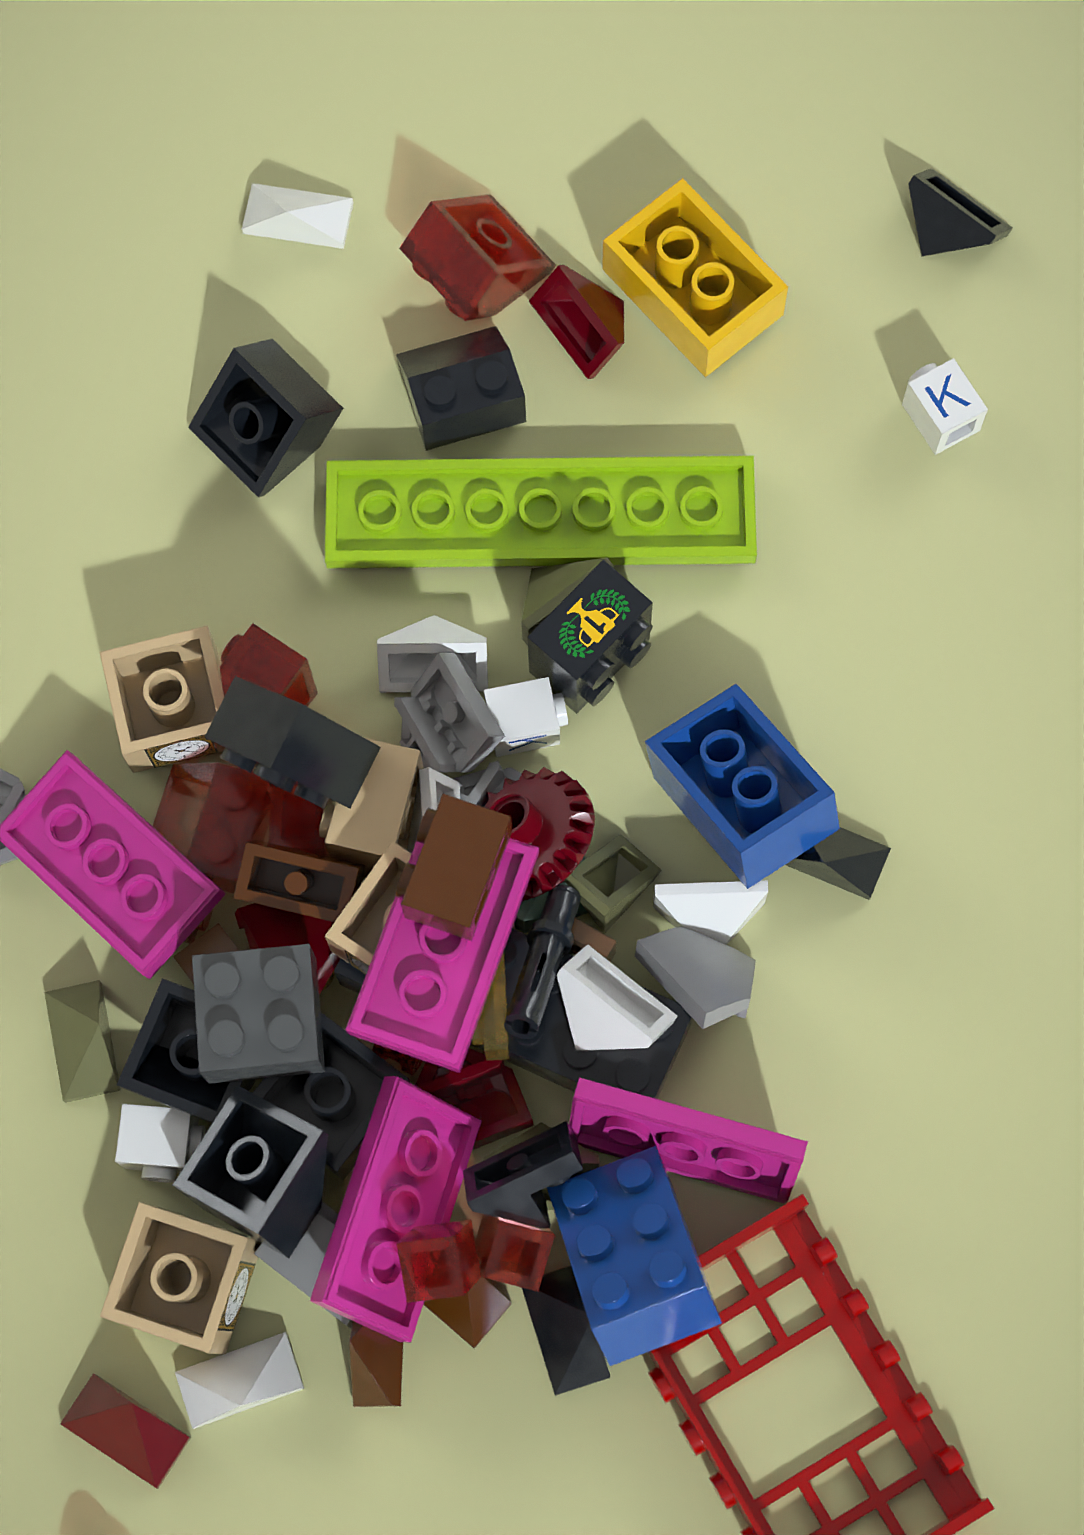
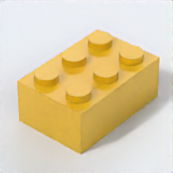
M683 178L603 240L602 270L705 378L784 315L788 286Z

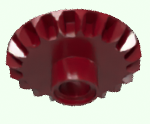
M543 767L537 774L524 769L519 780L514 781L505 778L503 789L498 793L487 791L488 802L484 807L511 816L512 834L510 838L539 848V854L522 901L540 896L563 882L579 865L592 840L595 813L587 791L577 780L572 779L565 772L554 773L546 767Z

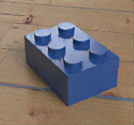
M734 684L645 741L653 778L747 889L840 829L835 792L737 684Z
M656 1146L570 1178L561 1185L547 1187L591 1330L609 1366L722 1324L675 1190Z

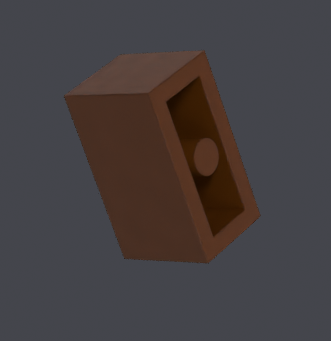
M442 794L437 810L427 808L416 839L417 842L423 844L416 865L406 863L396 889V897L403 899L401 906L404 917L472 941L512 834L511 816L446 794Z
M252 840L246 842L233 898L335 922L361 886L365 865L265 841Z

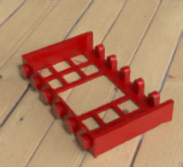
M801 1194L699 1255L703 1271L722 1259L727 1258L748 1296L719 1312L722 1324L649 1351L648 1354L656 1367L647 1373L665 1404L675 1398L686 1420L678 1424L695 1456L705 1451L714 1465L717 1473L709 1477V1480L725 1508L728 1510L737 1505L746 1520L748 1527L740 1531L741 1535H775L761 1510L796 1488H799L821 1528L809 1535H840V1530L874 1509L879 1513L891 1535H906L887 1501L921 1480L925 1481L947 1518L921 1535H953L995 1509L989 1498H980L962 1469L965 1463L961 1455L953 1445H947L930 1417L933 1411L928 1401L921 1392H915L898 1364L901 1358L890 1340L884 1341L868 1315L869 1305L858 1288L853 1290L837 1264L838 1254L827 1237L822 1239L805 1211L809 1203L804 1194ZM773 1230L795 1267L758 1288L737 1250ZM802 1277L824 1316L788 1337L765 1299ZM755 1305L777 1344L740 1365L718 1327ZM831 1326L886 1419L754 1499L702 1411L700 1404ZM708 1334L730 1373L693 1394L671 1355ZM893 1429L916 1469L880 1491L857 1451ZM846 1458L869 1498L832 1520L809 1480Z

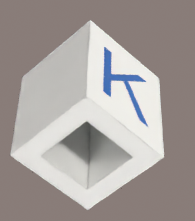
M954 358L938 367L935 363H931L917 370L908 380L902 402L906 412L935 455L979 432L988 410Z
M549 677L484 690L485 703L505 735L495 747L496 757L560 745V726L569 725L563 694L552 695Z

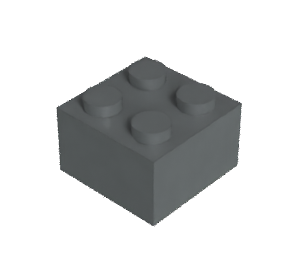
M310 944L192 955L199 1072L209 1084L325 1072L317 959Z

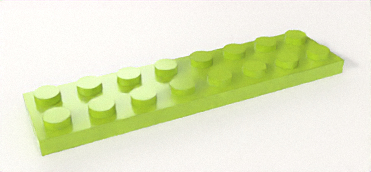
M754 456L327 461L325 563L327 568L552 566L600 558H608L613 565L756 563L757 559Z

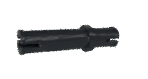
M559 884L548 892L539 920L533 922L528 931L527 943L529 944V949L521 973L518 976V982L504 1022L505 1030L516 1038L532 1039L537 1035L550 994L554 988V982L562 958L567 956L572 949L574 935L571 930L581 901V895L575 888L568 885ZM540 973L541 977L535 992H532L531 987L535 975Z

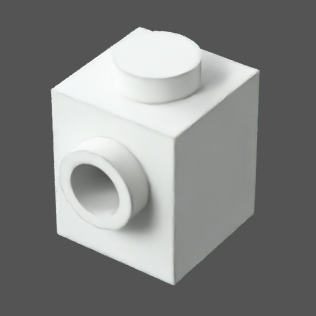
M122 1104L115 1162L124 1169L142 1170L141 1179L173 1183L176 1180L177 1173L182 1171L206 1134V1126L198 1125V1117L174 1108Z

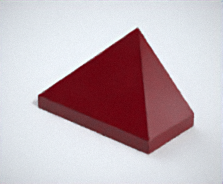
M558 265L529 300V303L587 379H594L624 344V301L566 265Z
M94 1373L60 1423V1425L156 1489H159L191 1439L190 1436Z

